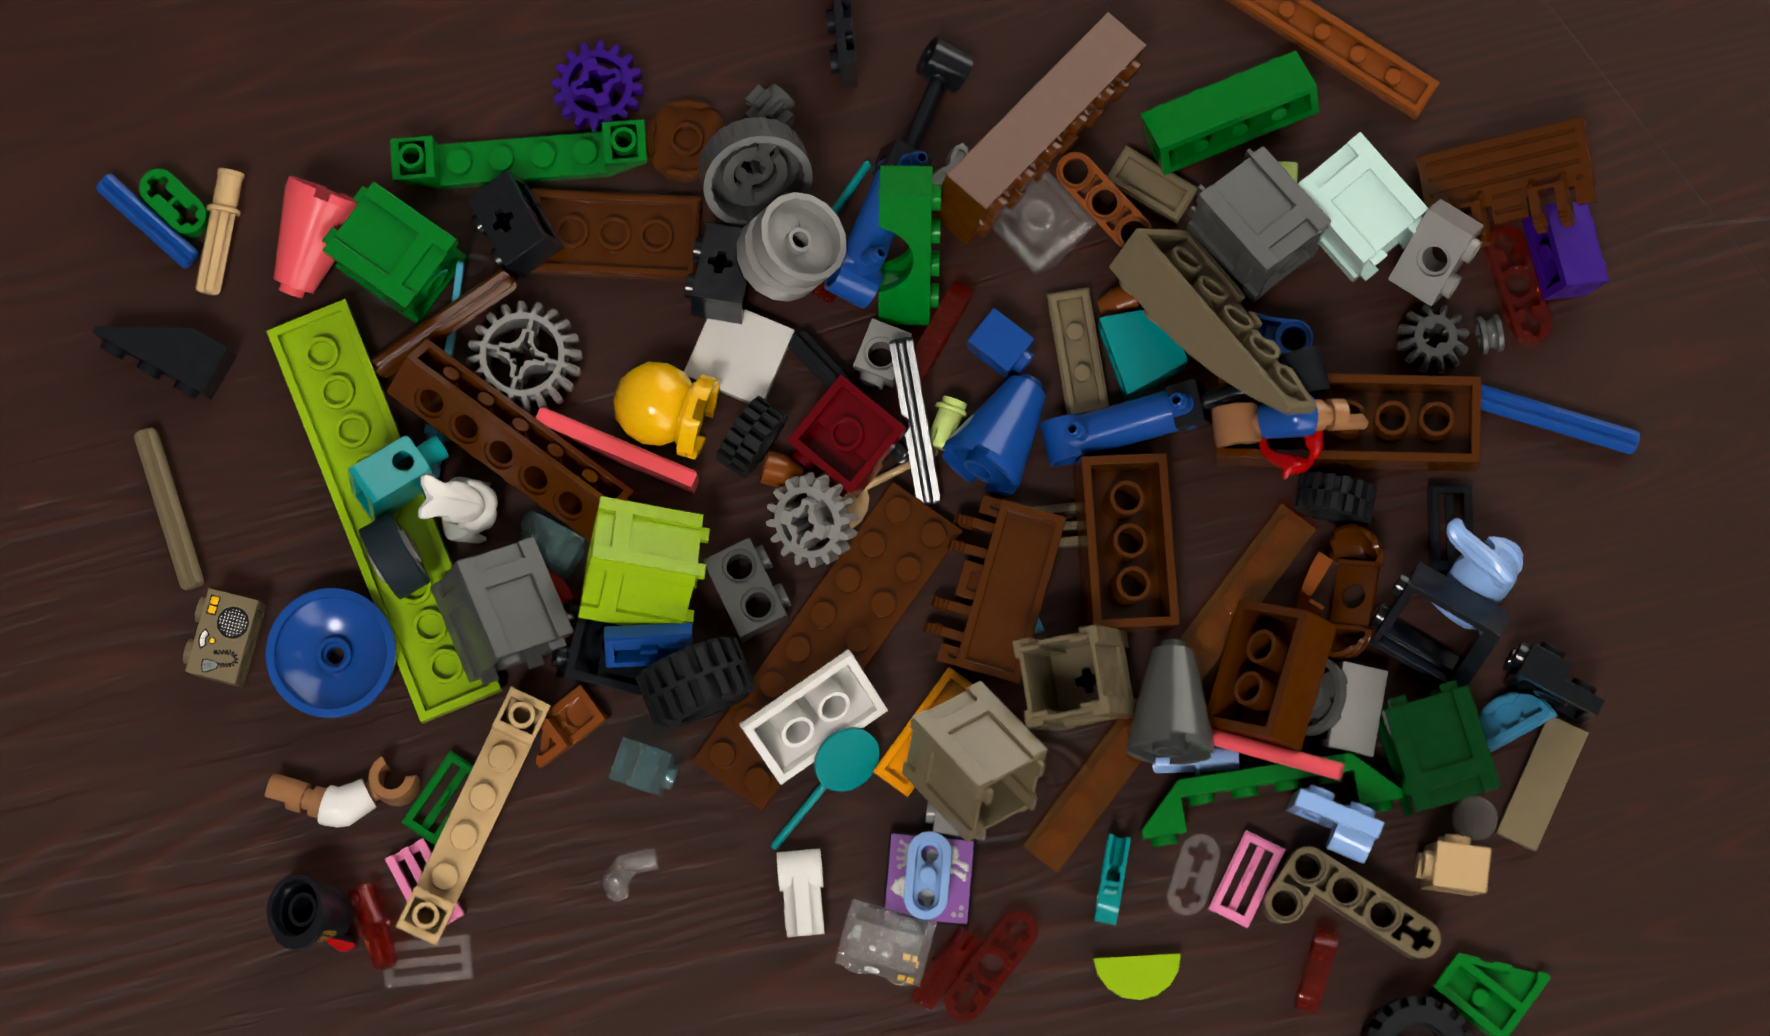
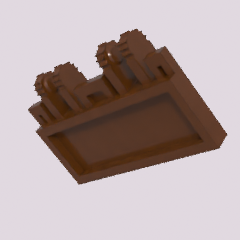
M1582 117L1417 157L1424 204L1429 208L1439 199H1442L1467 215L1472 214L1473 219L1484 225L1477 239L1483 242L1481 247L1489 246L1492 243L1488 210L1492 209L1495 225L1532 216L1537 234H1542L1549 230L1545 196L1555 194L1558 218L1564 228L1572 227L1575 224L1571 190H1575L1577 205L1579 206L1597 202L1596 178L1586 120Z
M983 495L979 513L997 518L995 523L962 514H956L954 523L964 529H974L992 534L988 549L970 545L968 542L959 539H949L946 549L985 560L984 565L965 560L955 596L973 600L972 606L932 596L930 603L936 610L967 616L968 621L965 631L961 632L950 629L936 622H925L923 631L961 642L960 648L941 643L936 661L1020 684L1022 677L1020 659H1015L1012 641L1033 638L1067 517Z

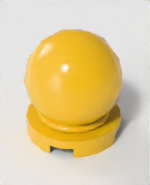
M648 361L632 369L620 379L613 400L615 419L625 433L638 442L663 446L675 441V444H677V455L696 460L707 438L699 435L704 417H714L720 383H717V378L701 374L697 381L692 383L686 373L668 363Z

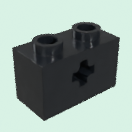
M508 170L467 199L475 213L472 216V221L477 229L490 239L494 247L490 250L491 255L501 268L510 269L522 276H526L564 248L528 183Z
M707 222L704 238L696 237L693 262L698 263L696 274H688L684 294L685 299H691L692 316L742 324L750 283L744 278L737 261V241L742 231L741 227Z

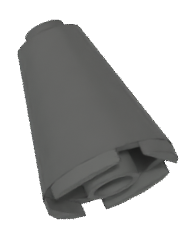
M1176 639L1163 640L1160 642V646L1154 647L1151 650L1126 740L1127 754L1135 759L1155 763L1156 755L1170 757L1171 765L1193 764L1210 759L1211 753L1214 751V740L1195 651L1186 647V642Z

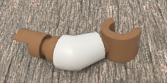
M381 756L373 763L369 771V781L366 783L363 779H359L340 787L330 785L328 788L316 786L313 790L310 783L274 773L267 784L264 797L285 802L286 810L297 813L307 810L308 816L317 818L318 823L321 825L347 827L377 808L376 801L380 799L390 806L400 807L409 804L419 794L421 781L417 775H409L405 777L404 782L398 788L386 789L384 787V778L391 769L386 760Z

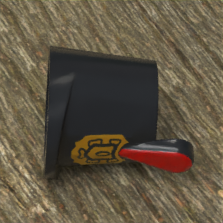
M300 874L287 876L274 887L269 896L267 918L276 941L284 948L300 951L309 948L314 943H328L336 950L346 952L356 946L354 935H345L352 922L353 907L348 894L341 888Z

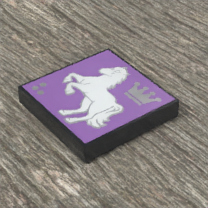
M889 832L882 919L895 920L906 916L915 919L919 923L969 927L976 839L966 842L963 838L944 836L949 842L952 852L947 906L938 917L931 920H921L911 915L904 903L908 848L911 841L918 834ZM927 846L922 850L921 857L925 862H934L938 858V851L933 846ZM922 890L917 896L918 903L925 907L932 905L935 899L934 894L930 890Z

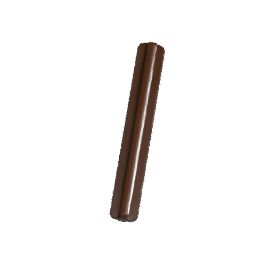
M504 268L498 270L373 356L371 363L376 374L382 378H388L400 369L405 358L425 339L430 340L436 345L516 290L517 283L512 274Z

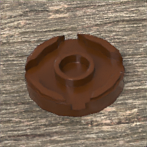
M693 99L672 101L663 106L664 108L658 111L656 115L654 114L648 122L646 129L647 156L655 170L668 180L683 184L700 182L698 161L702 154L701 151L708 143V140L718 130L726 127L719 114L705 102Z

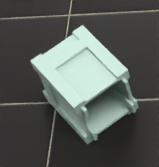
M1361 132L1298 183L1331 220V224L1325 230L1319 245L1352 282L1360 276L1367 281L1378 272L1379 269L1376 265L1388 256L1386 253L1397 244L1405 249L1416 232L1422 216L1428 210V207Z

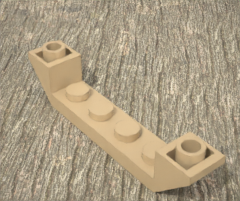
M513 687L510 688L422 875L396 925L397 928L437 945L551 705Z

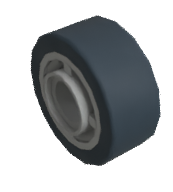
M390 513L359 529L371 564L385 584L387 583L398 599H403L430 582L417 547L407 531L400 527Z

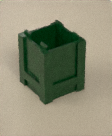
M1454 680L1440 684L1438 689L1429 691L1430 697L1408 703L1406 695L1389 699L1388 704L1382 705L1377 735L1392 782L1400 787L1403 792V798L1398 800L1403 817L1481 795L1501 787L1469 685L1458 688L1457 682Z

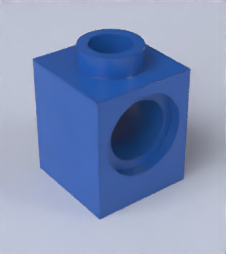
M995 308L991 310L967 340V350L1006 380L1014 371L1020 375L1035 356L1031 352L1034 338Z

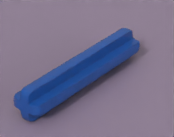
M107 174L96 185L97 192L182 268H189L198 259L199 252L114 175Z

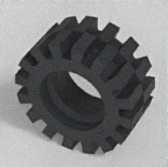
M757 396L750 402L749 406L745 407L742 415L735 420L734 426L729 429L726 438L721 442L715 459L743 479L747 478L756 469L758 463H761L765 458L767 451L772 448L773 442L777 440L780 435L779 432L786 424L788 415L762 397Z
M1305 472V474L1301 473L1299 477L1293 509L1306 517L1313 516V519H1323L1329 523L1368 525L1371 522L1377 488L1373 487L1370 483H1364L1363 480H1353L1345 475L1341 477L1336 476L1334 473Z

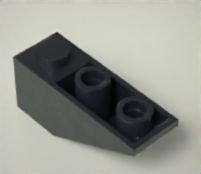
M95 326L92 331L103 341L100 346L101 349L123 360L126 354L139 360L136 368L157 380L160 379L162 374L176 381L173 386L174 389L196 400L199 394L212 400L237 357L227 347L192 328Z

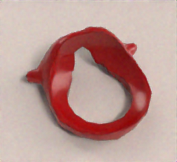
M1315 431L1312 436H1302L1305 439V445L1310 450V456L1306 459L1298 455L1293 456L1272 451L1268 446V439L1264 437L1263 441H1259V449L1261 455L1267 461L1282 469V477L1287 479L1292 474H1299L1309 470L1314 461L1320 456L1323 450V431Z

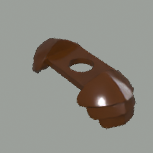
M1354 523L1336 528L1333 531L1334 536L1329 541L1331 550L1328 553V557L1334 560L1332 563L1338 564L1329 620V622L1337 625L1328 658L1336 662L1351 661L1366 649L1374 628H1371L1370 623L1373 617L1380 567L1384 566L1382 544L1368 528ZM1360 584L1365 591L1364 601L1356 608L1347 607L1344 602L1346 590L1351 585Z

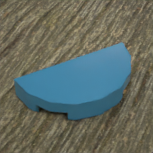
M1510 692L1496 697L1482 709L1479 719L1491 753L1557 717V713L1542 698H1537L1531 694Z

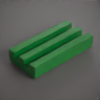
M450 750L401 823L436 845L454 806L435 834L429 830L468 773H471L473 765ZM456 764L460 767L459 771L422 825L416 822V819L450 769Z

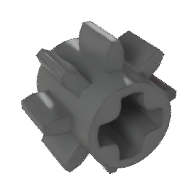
M774 83L766 90L757 84L744 98L747 101L745 104L749 107L744 114L745 118L766 117L767 119L778 120L789 127L795 122L793 119L794 114L790 112L796 105L795 102L782 88Z

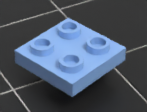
M1310 785L1309 789H1299L1291 794L1285 811L1332 829L1326 849L1360 863L1365 862L1374 840L1378 839L1384 822L1374 818L1375 810L1355 802H1351L1350 805L1346 806L1333 802L1335 794Z

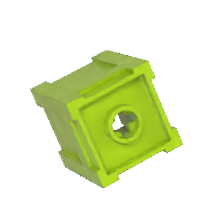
M600 496L587 555L578 618L623 626L693 624L694 610L688 609L692 590L697 588L698 579L704 580L706 564L698 563L700 542L708 543L710 528L702 527L703 515Z

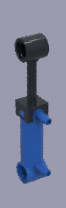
M934 37L928 43L916 66V74L925 78L928 84L904 141L901 142L897 139L881 148L870 173L874 175V179L846 242V254L841 267L827 278L824 283L825 290L861 309L869 305L880 287L883 276L881 268L896 235L893 232L879 228L880 165L931 166L933 159L927 156L925 152L918 151V148L943 90L955 94L966 81L973 66L974 59L971 55L939 37Z
M1320 347L1302 348L1278 357L1281 365H1286L1293 369L1308 394L1313 398L1331 391ZM1194 378L1166 386V391L1083 414H1069L1046 420L1040 423L1049 466L1070 465L1076 463L1084 456L1094 455L1177 431L1186 433L1212 426L1210 409L1252 397L1232 385L1205 392L1204 384Z

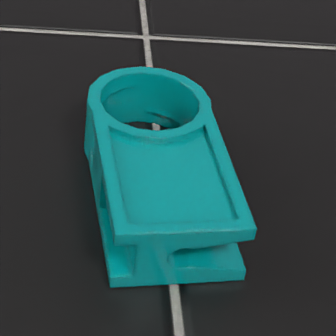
M1114 834L1107 836L1095 905L1094 922L1116 925L1131 837L1119 838L1115 837Z

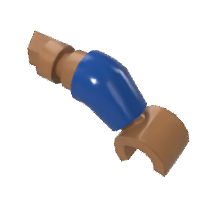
M1311 395L1310 397L1317 408L1313 413L1285 414L1266 404L1259 405L1258 407L1257 404L1250 402L1226 404L1212 409V424L1216 447H1226L1240 443L1253 444L1263 441V437L1265 439L1312 436L1315 431H1323L1325 428L1328 431L1365 429L1369 422L1363 414H1350L1349 405L1345 399H1327L1324 402L1322 399L1314 400Z

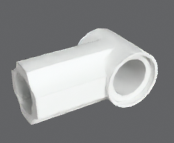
M820 848L777 852L778 880L780 892L783 891L787 937L825 934L821 888L824 887Z

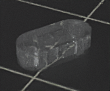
M1197 834L1191 836L1183 842L1167 890L1168 905L1179 915L1189 916L1196 914L1203 909L1207 902L1220 859L1218 844L1207 835ZM1199 842H1203L1206 844V852L1212 854L1211 860L1203 861L1200 864L1198 873L1191 871L1194 857L1188 854L1189 847L1196 848ZM1189 877L1195 878L1193 893L1199 896V900L1197 903L1191 902L1187 908H1183L1180 906L1181 899L1175 896L1176 889H1184Z

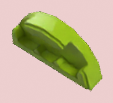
M1181 953L1093 958L1097 976L1107 989L1122 998L1143 1000L1157 996L1171 985L1179 971Z

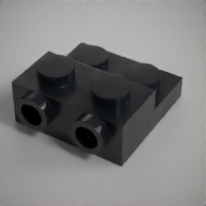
M582 592L574 593L573 600L567 599L563 606L574 632L569 637L564 638L566 642L565 647L553 650L551 666L557 667L555 677L642 696L635 679L647 666L606 668L604 626L623 625L578 618Z
M1521 642L1518 648L1514 646L1502 667L1503 670L1508 672L1503 684L1522 694H1531L1537 698L1544 699L1553 710L1578 723H1583L1598 716L1605 700L1595 695L1597 689L1591 684L1577 678H1573L1571 682L1566 680L1573 663L1563 659L1565 652L1546 642H1541L1540 646L1534 643L1528 645L1524 642Z

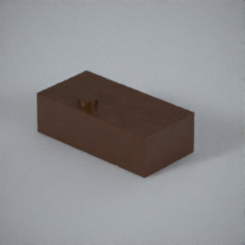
M1167 453L1081 457L1073 465L1084 627L1100 625L1126 630L1127 633L1172 630L1180 624Z

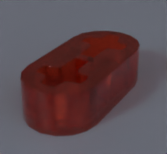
M1319 928L1316 929L1295 996L1294 1009L1316 1015L1339 940L1338 934Z

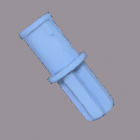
M1214 746L1210 759L1182 765H1171L1170 757L1156 755V761L1152 763V767L1157 774L1195 772V777H1199L1200 772L1238 771L1239 753Z

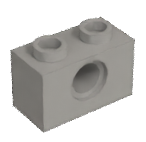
M1439 199L1426 211L1388 280L1430 306L1434 305L1443 296L1449 299L1462 279L1457 272L1463 261L1469 264L1483 243L1477 237L1484 225L1444 200ZM1433 246L1441 248L1446 253L1447 263H1442L1434 257L1432 252Z

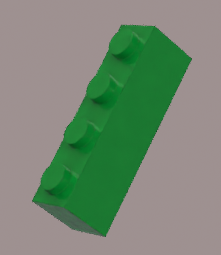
M1293 51L1281 57H1275L1242 73L1233 74L1229 78L1205 88L1196 89L1190 94L1168 103L1157 105L1140 115L1145 141L1163 174L1167 175L1319 113L1320 110L1317 84L1297 51Z

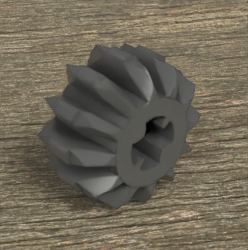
M1424 304L1421 307V315L1411 310L1406 315L1408 324H1400L1397 329V333L1405 339L1397 343L1396 349L1401 352L1410 351V354L1403 361L1406 366L1412 365L1415 360L1420 362L1418 367L1419 375H1425L1431 365L1434 374L1442 376L1445 372V365L1453 370L1456 369L1460 364L1457 355L1465 356L1469 350V347L1461 342L1470 335L1469 330L1465 328L1456 329L1455 327L1462 319L1461 314H1455L1451 319L1445 317L1448 311L1446 305L1442 304L1436 315H1434L1432 307L1428 304ZM1430 332L1439 336L1436 339L1437 342L1442 341L1435 348L1427 345L1429 338L1424 339Z

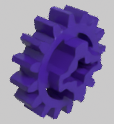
M598 41L596 49L592 51L589 50L585 42L581 43L582 54L578 56L571 51L566 52L569 64L567 66L557 64L555 67L562 79H554L551 82L553 90L561 92L555 95L553 99L556 107L565 106L561 112L565 121L575 116L574 124L576 129L581 131L586 123L591 126L592 132L597 133L602 122H614L617 119L628 121V109L639 111L640 105L634 96L644 95L643 85L635 83L642 79L640 68L631 69L634 64L631 54L620 58V47L615 44L609 52L605 51L603 41ZM598 63H606L614 66L615 68L607 69L601 65H598ZM583 68L579 79L572 82L577 72ZM600 81L603 92L595 94L593 83ZM624 93L619 103L612 108L617 95ZM587 105L598 110V113L589 112L580 107Z

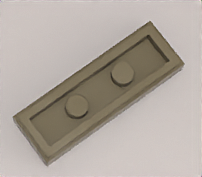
M1089 287L1047 294L1046 299L1066 415L1083 414L1108 407L1109 402Z
M1556 717L1542 724L1496 827L1495 834L1533 852L1537 851L1587 739L1588 732Z

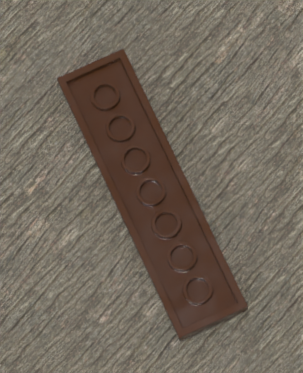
M892 482L857 531V536L849 542L850 550L839 556V559L833 564L752 678L756 689L746 699L730 707L692 761L764 812L783 784L780 785L739 724L848 649L864 672L950 552L949 549H946L948 540L959 539L963 534V530Z

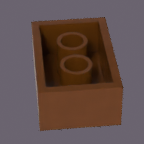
M1240 599L1207 707L1210 726L1301 751L1337 625L1307 610Z

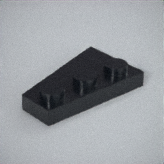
M833 0L834 9L826 10L828 35L836 34L838 48L829 50L831 75H840L841 88L858 87L850 0Z

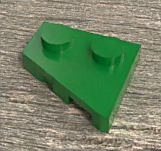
M1457 953L1429 990L1453 1007L1455 1011L1485 1035L1509 1036L1552 977L1544 972H1529L1512 968L1513 965L1496 961L1490 963L1482 961L1479 957Z

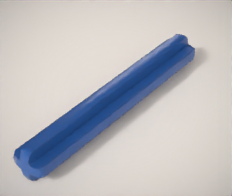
M1481 384V410L1626 454H1633L1638 447L1640 433L1637 430Z

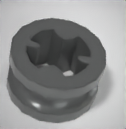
M1491 314L1489 320H1483L1481 316L1475 317L1474 334L1480 354H1488L1489 349L1503 352L1505 339L1499 315Z

